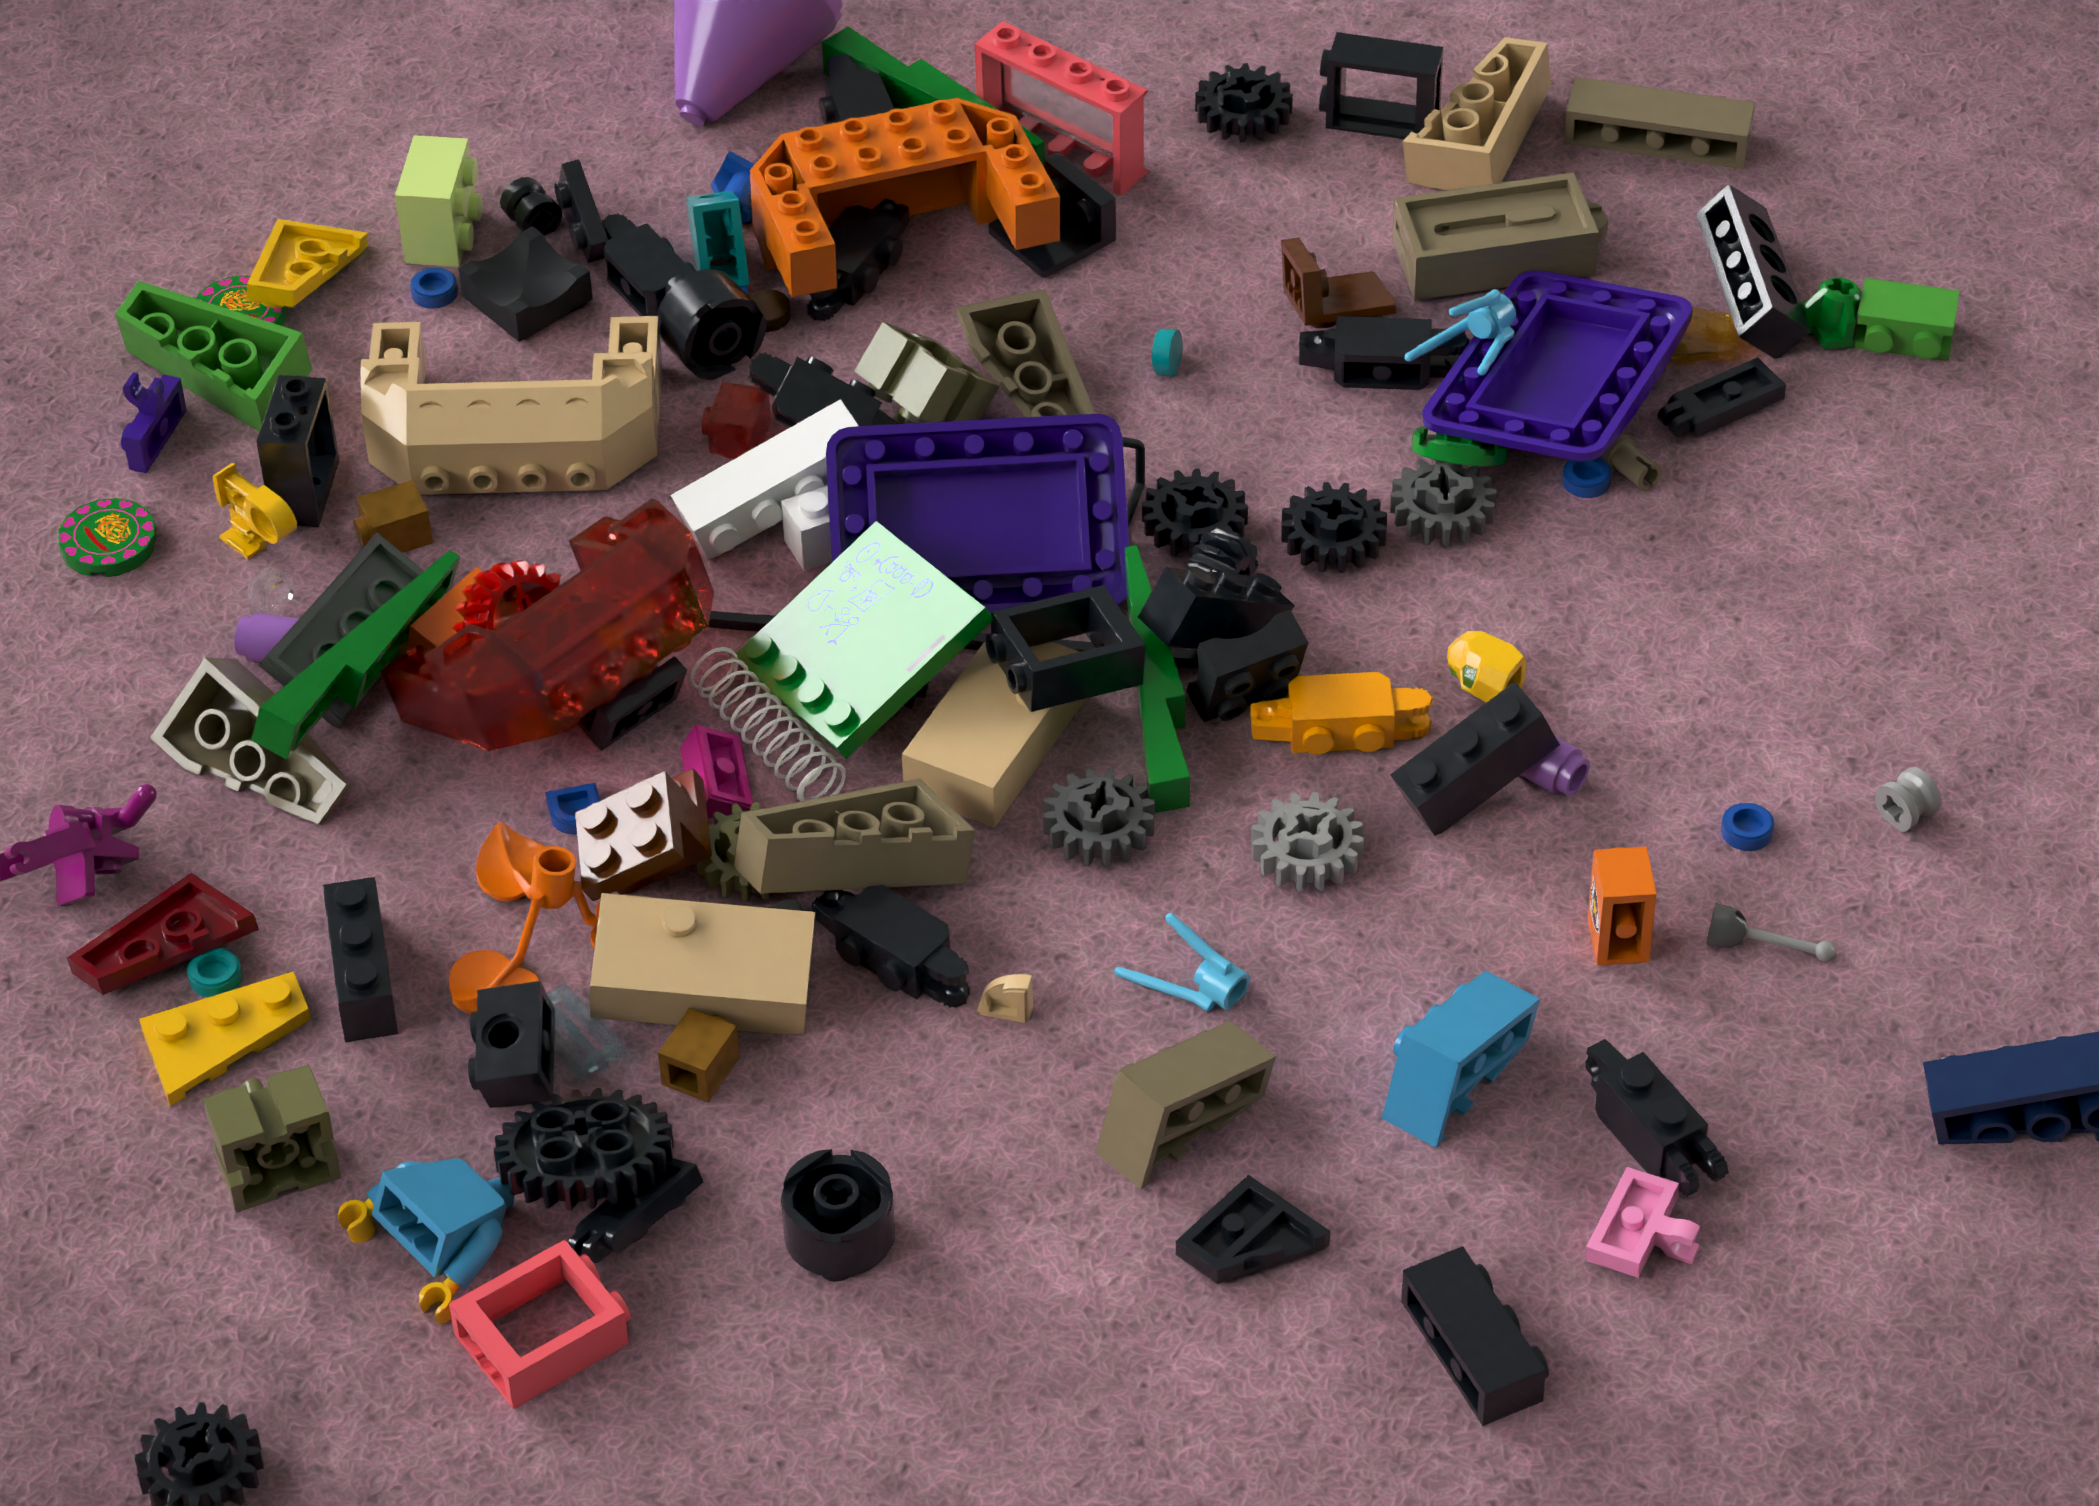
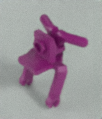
M149 784L141 785L123 808L102 809L101 807H87L85 809H75L73 806L55 805L50 814L49 829L45 830L46 836L29 842H17L10 845L4 853L0 854V882L53 864L56 870V901L58 906H70L94 897L95 874L122 872V865L139 859V847L115 838L112 835L134 827L156 800V789Z

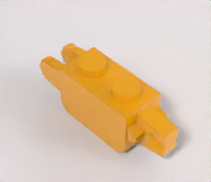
M1380 672L1297 676L1288 683V698L1251 704V734L1253 740L1290 742L1292 753L1308 752L1314 755H1321L1329 751L1344 750L1374 752L1383 748H1393L1394 740H1410L1412 738H1424L1425 735L1428 736L1432 719L1426 713L1429 714L1430 707L1433 706V697L1430 696L1428 690H1423V688H1391L1390 678Z

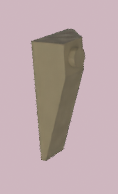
M1045 289L957 307L956 314L971 352L1025 417L1095 414Z
M204 658L150 738L185 770L197 775H202L205 771L223 777L226 779L224 785L238 792L247 787L264 794L268 804L321 825L330 816L351 786V783L309 734L288 760L251 741L259 707L275 694L237 659Z

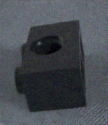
M540 981L478 990L477 1012L470 1014V1031L472 1039L476 1044L475 1057L470 1058L468 1062V1074L472 1088L481 1092L489 1108L531 1104L533 1101H551L554 1086L555 1007Z

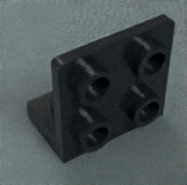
M1059 152L1044 159V169L1060 196V241L1015 250L999 218L988 224L989 234L1042 278H1047L1116 241V198Z
M610 624L539 673L538 681L602 751L675 701L688 670L675 656L660 666L656 663L651 664L615 624Z

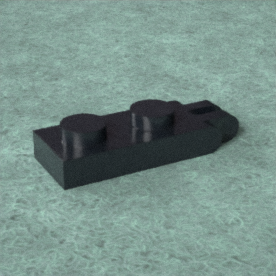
M1757 357L1674 393L1669 398L1667 405L1659 410L1657 418L1663 425L1668 426L1669 431L1675 437L1683 436L1692 431L1696 435L1701 436L1785 398L1786 384Z
M675 1158L671 1162H666L667 1173L654 1174V1186L637 1184L639 1195L634 1197L624 1192L619 1193L617 1204H612L605 1200L578 1223L575 1234L569 1239L568 1244L578 1256L585 1254L593 1263L600 1262L612 1251H623L631 1243L643 1238L647 1234L648 1229L669 1211L681 1206L685 1202L686 1197L704 1182L697 1164Z

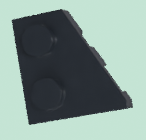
M580 160L562 163L559 182L554 183L556 201L569 224V232L574 248L582 250L588 263L606 258L604 256V247L608 238Z
M1247 1175L1176 1240V1255L1215 1283L1221 1284L1325 1250L1330 1245V1230L1250 1175Z

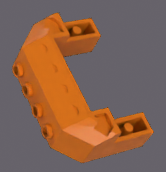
M959 98L937 100L925 105L893 109L881 114L849 118L837 123L805 127L797 131L783 133L750 169L752 222L766 271L779 270L792 298L837 288L836 246L828 227L846 207L861 205L873 209L884 199H889L897 204L908 206L909 216L967 203L978 225L993 222L999 218L1015 250L1060 241V196L1016 116Z

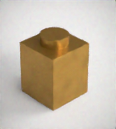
M412 480L356 497L360 517L353 519V525L357 539L362 547L376 533H379L402 553L433 543L429 512Z
M689 1008L658 1051L661 1085L709 1103L740 1058L737 1025L729 1023L720 1016L708 1015Z

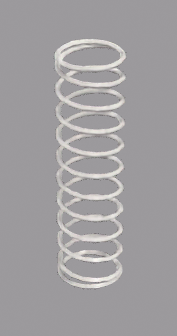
M719 647L712 649L697 660L690 675L691 686L698 691L702 698H709V705L713 709L719 710L720 717L724 721H730L731 729L734 732L741 733L742 741L746 744H752L753 752L756 755L763 756L764 764L767 767H774L775 776L779 779H785L786 787L789 790L797 791V799L800 802L817 799L825 794L836 778L837 768L841 771L842 779L837 789L830 796L837 795L840 792L846 778V771L843 765L837 763L836 758L831 753L826 752L825 747L814 739V735L809 730L803 728V724L799 719L793 717L792 712L786 706L781 705V701L777 696L771 694L770 689L764 683H760L756 674L749 671L748 666L743 661L738 660L737 655L731 648ZM714 652H725L731 655V659L723 660L709 668L701 677L699 685L695 683V671L707 656ZM731 663L729 671L721 680L711 687H702L709 673L721 665ZM738 665H740L744 670L738 671ZM745 674L744 684L728 693L721 706L713 702V697L726 690L736 675ZM749 676H751V678H752L755 682H749V683H748V681H749ZM730 678L723 688L715 692L720 685ZM747 686H756L755 695L742 702L734 711L732 717H727L724 714V708L736 702L743 695ZM760 687H761L766 693L759 694ZM711 690L710 694L704 693L705 691ZM741 690L734 699L726 704L732 695ZM767 697L766 707L750 716L743 728L735 726L734 720L749 712L757 698ZM771 699H772L777 705H771V706H770ZM752 701L744 711L738 714L746 704ZM769 709H778L777 718L763 726L756 734L754 740H749L746 737L745 732L759 724ZM782 710H783L788 716H786V717H781ZM761 714L760 717L753 724L748 726L754 718ZM788 720V730L775 737L766 747L765 752L759 751L756 743L769 736L775 730L779 721ZM793 722H794L799 728L792 729ZM771 725H773V726L768 730L767 733H765L762 737H760L761 734H762L767 728H769ZM800 732L799 741L783 751L776 763L768 761L767 755L781 747L790 733ZM804 734H806L810 738V740L803 741ZM782 738V740H781L775 747H773V748L771 749V747H772L779 739ZM811 744L810 753L794 763L787 775H782L779 772L778 767L791 759L798 752L801 745ZM815 745L821 750L820 752H814ZM793 750L788 757L782 760L786 756V754ZM822 755L821 765L810 771L802 779L798 787H793L790 784V778L802 771L813 756ZM826 757H828L832 761V763L825 764ZM802 762H804V763L800 766V768H798L796 771H794V770L797 768V766H799ZM832 766L833 775L826 787L816 796L809 799L804 798L805 787L814 782L824 768Z

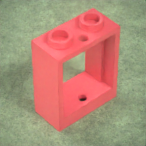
M565 1239L449 1303L455 1337L512 1409L519 1407L628 1345L626 1322L631 1319V1316L620 1294L615 1290L609 1293L600 1283L599 1273L591 1259L585 1254L578 1256ZM567 1280L595 1316L520 1358L492 1322Z

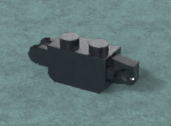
M837 54L829 58L827 68L830 77L825 78L826 97L819 98L821 117L825 125L841 122L849 118L881 114L894 109L879 73L871 70L858 71L854 60L847 54Z
M884 199L873 209L861 205L846 207L828 227L836 246L837 288L809 294L812 300H809V303H807V312L814 321L830 320V317H833V314H836L845 303L854 306L864 293L870 294L875 289L879 276L888 266H895L898 263L903 251V242L900 240V236L909 222L908 206L897 204L893 200Z
M624 214L608 215L602 220L608 238L604 247L607 282L639 316H656L658 308L666 295L665 287L671 278L679 274L688 276L697 271L690 262H684L674 252L670 241L666 237H660L647 223L637 227L631 220L624 217Z
M1337 316L1335 329L1300 332L1299 365L1334 370V381L1344 388L1421 390L1429 384V378H1445L1469 344V339L1465 335L1466 332H1462L1423 356L1407 362L1405 360L1406 353L1446 329L1432 328V319Z
M766 352L764 354L759 353L758 356L751 359L752 365H749L750 371L748 379H751L750 383H754L755 387L759 386L760 390L775 397L772 404L775 420L790 428L840 399L858 426L899 424L880 410L882 402L874 398L876 392L872 388L856 380H851L848 384L832 375L834 372L833 368L819 359L808 357L807 361L796 357L793 365L776 356L773 358L771 354L767 355Z
M884 885L868 886L858 896L845 890H827L812 902V912H815V919L835 936L836 950L848 964L865 967L876 974L888 989L895 992L902 990L916 1000L922 994H925L938 1003H944V1006L947 1005L949 1008H956L967 1004L968 996H970V987H968V982L966 983L969 965H967V961L963 960V957L959 958V954L950 950L948 924Z
M1606 1039L1587 1048L1586 1054L1588 1058L1585 1061V1068L1592 1076L1591 1086L1596 1092L1595 1110L1598 1118L1648 1174L1664 1179L1668 1178L1679 1183V1192L1689 1196L1701 1188L1699 1176L1691 1165L1696 1163L1707 1174V1177H1710L1711 1181L1714 1180L1715 1182L1721 1180L1729 1173L1727 1162L1721 1151L1719 1152L1714 1143L1707 1137L1708 1123L1644 1052L1626 1059Z

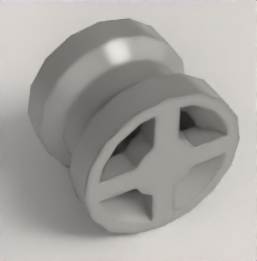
M1916 767L1906 769L1898 776L1897 782H1886L1875 792L1876 807L1880 815L1900 832L1913 828L1918 823L1920 816L1930 817L1940 809L1942 802L1936 783L1926 772Z

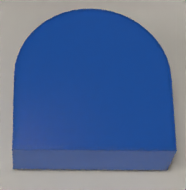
M596 782L545 792L551 822L557 830L566 834H577L575 812L600 801Z

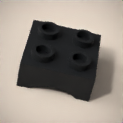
M533 226L521 232L500 253L485 260L470 261L458 268L462 296L518 342L593 300L590 271L580 263H573L562 257L547 242L543 234Z
M1291 610L1274 615L1264 628L1249 636L1236 639L1213 638L1199 643L1197 650L1198 675L1195 681L1188 683L1186 691L1204 722L1218 717L1222 721L1232 720L1243 714L1252 703H1258L1263 700L1282 699L1288 696V683L1298 676L1308 646V641Z

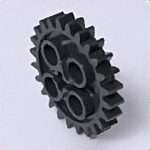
M596 1088L590 1096L584 1097L578 1089H575L569 1099L564 1100L561 1096L552 1094L551 1104L544 1105L533 1101L531 1102L532 1113L516 1111L514 1113L515 1122L503 1123V1134L495 1136L496 1148H494V1156L501 1184H509L511 1195L524 1193L525 1202L528 1204L544 1198V1205L547 1209L559 1201H565L567 1210H572L578 1202L586 1201L590 1209H595L598 1199L605 1198L610 1203L617 1204L618 1194L622 1192L635 1197L639 1195L637 1184L654 1186V1174H666V1162H671L674 1159L672 1124H668L667 1113H658L657 1103L655 1102L643 1105L642 1095L639 1094L624 1100L623 1090L620 1089L609 1097L603 1096L601 1088Z

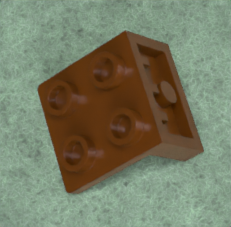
M1299 237L1281 240L1284 293L1305 326L1329 328L1336 325L1337 316L1382 318L1383 315L1396 313V302L1375 272L1370 271L1328 277L1326 270L1318 267L1314 252L1309 253Z

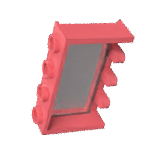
M1004 21L1000 22L974 44L976 95L999 111H1007L1020 117V125L1033 134H1036L1040 129H1045L1057 135L1048 143V156L1059 152L1065 157L1077 146L1092 152L1093 154L1084 161V173L1089 177H1097L1113 164V193L1119 196L1123 195L1149 172V170L1144 168V96L1148 94L1147 89Z

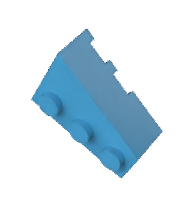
M1485 970L1470 983L1461 984L1455 990L1453 996L1444 1003L1433 1005L1423 1019L1414 1026H1406L1396 1039L1393 1053L1397 1056L1381 1119L1437 1148L1445 1138V1134H1443L1447 1119L1452 1113L1456 1111L1464 1116L1473 1106V1101L1466 1097L1482 1078L1492 1083L1527 1043L1531 1035L1540 998Z

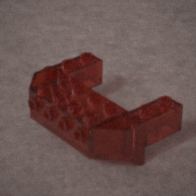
M652 498L621 520L608 516L602 517L569 540L580 572L495 631L469 624L436 648L431 649L418 644L380 670L401 721L488 752L554 736L574 728L579 723V719L599 705L612 701L617 696L619 690L633 680L651 673L658 662L672 652L686 648L692 642L693 637L708 628L714 590L692 532L658 500Z

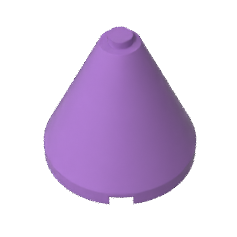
M673 0L675 104L681 110L680 116L697 126H703L705 122H716L832 33L841 16L839 12L843 5L842 0Z

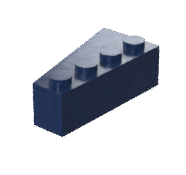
M2099 1031L2075 1036H2059L2051 1040L2018 1046H2003L1995 1050L1961 1056L1951 1055L1942 1059L1923 1062L1938 1144L2012 1143L2016 1138V1134H2028L2032 1139L2041 1142H2063V1137L2067 1133H2095L2096 1141H2099Z

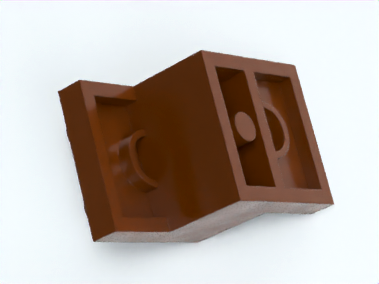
M693 768L672 778L666 771H663L575 812L582 891L593 902L600 899L602 893L611 894L617 891L620 895L630 894L712 856L704 781Z

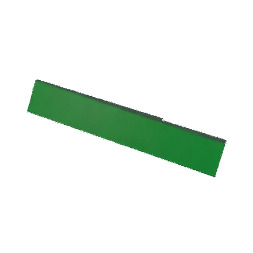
M849 26L822 41L824 75L830 77L827 68L829 58L837 54H847L854 60L858 71L871 70L880 74L894 109H905L929 104L937 100L954 98L996 109L922 58L907 66ZM1021 125L1044 167L1045 141Z
M1138 546L1125 547V574L1129 621L1146 644L1143 685L1136 686L1148 799L1154 800L1155 813L1190 807V775L1175 731L1177 728L1185 727V693L1170 647L1160 640L1138 618L1152 590Z
M450 550L261 705L251 741L288 760L337 698L356 707L408 643L410 625L451 590L460 555Z

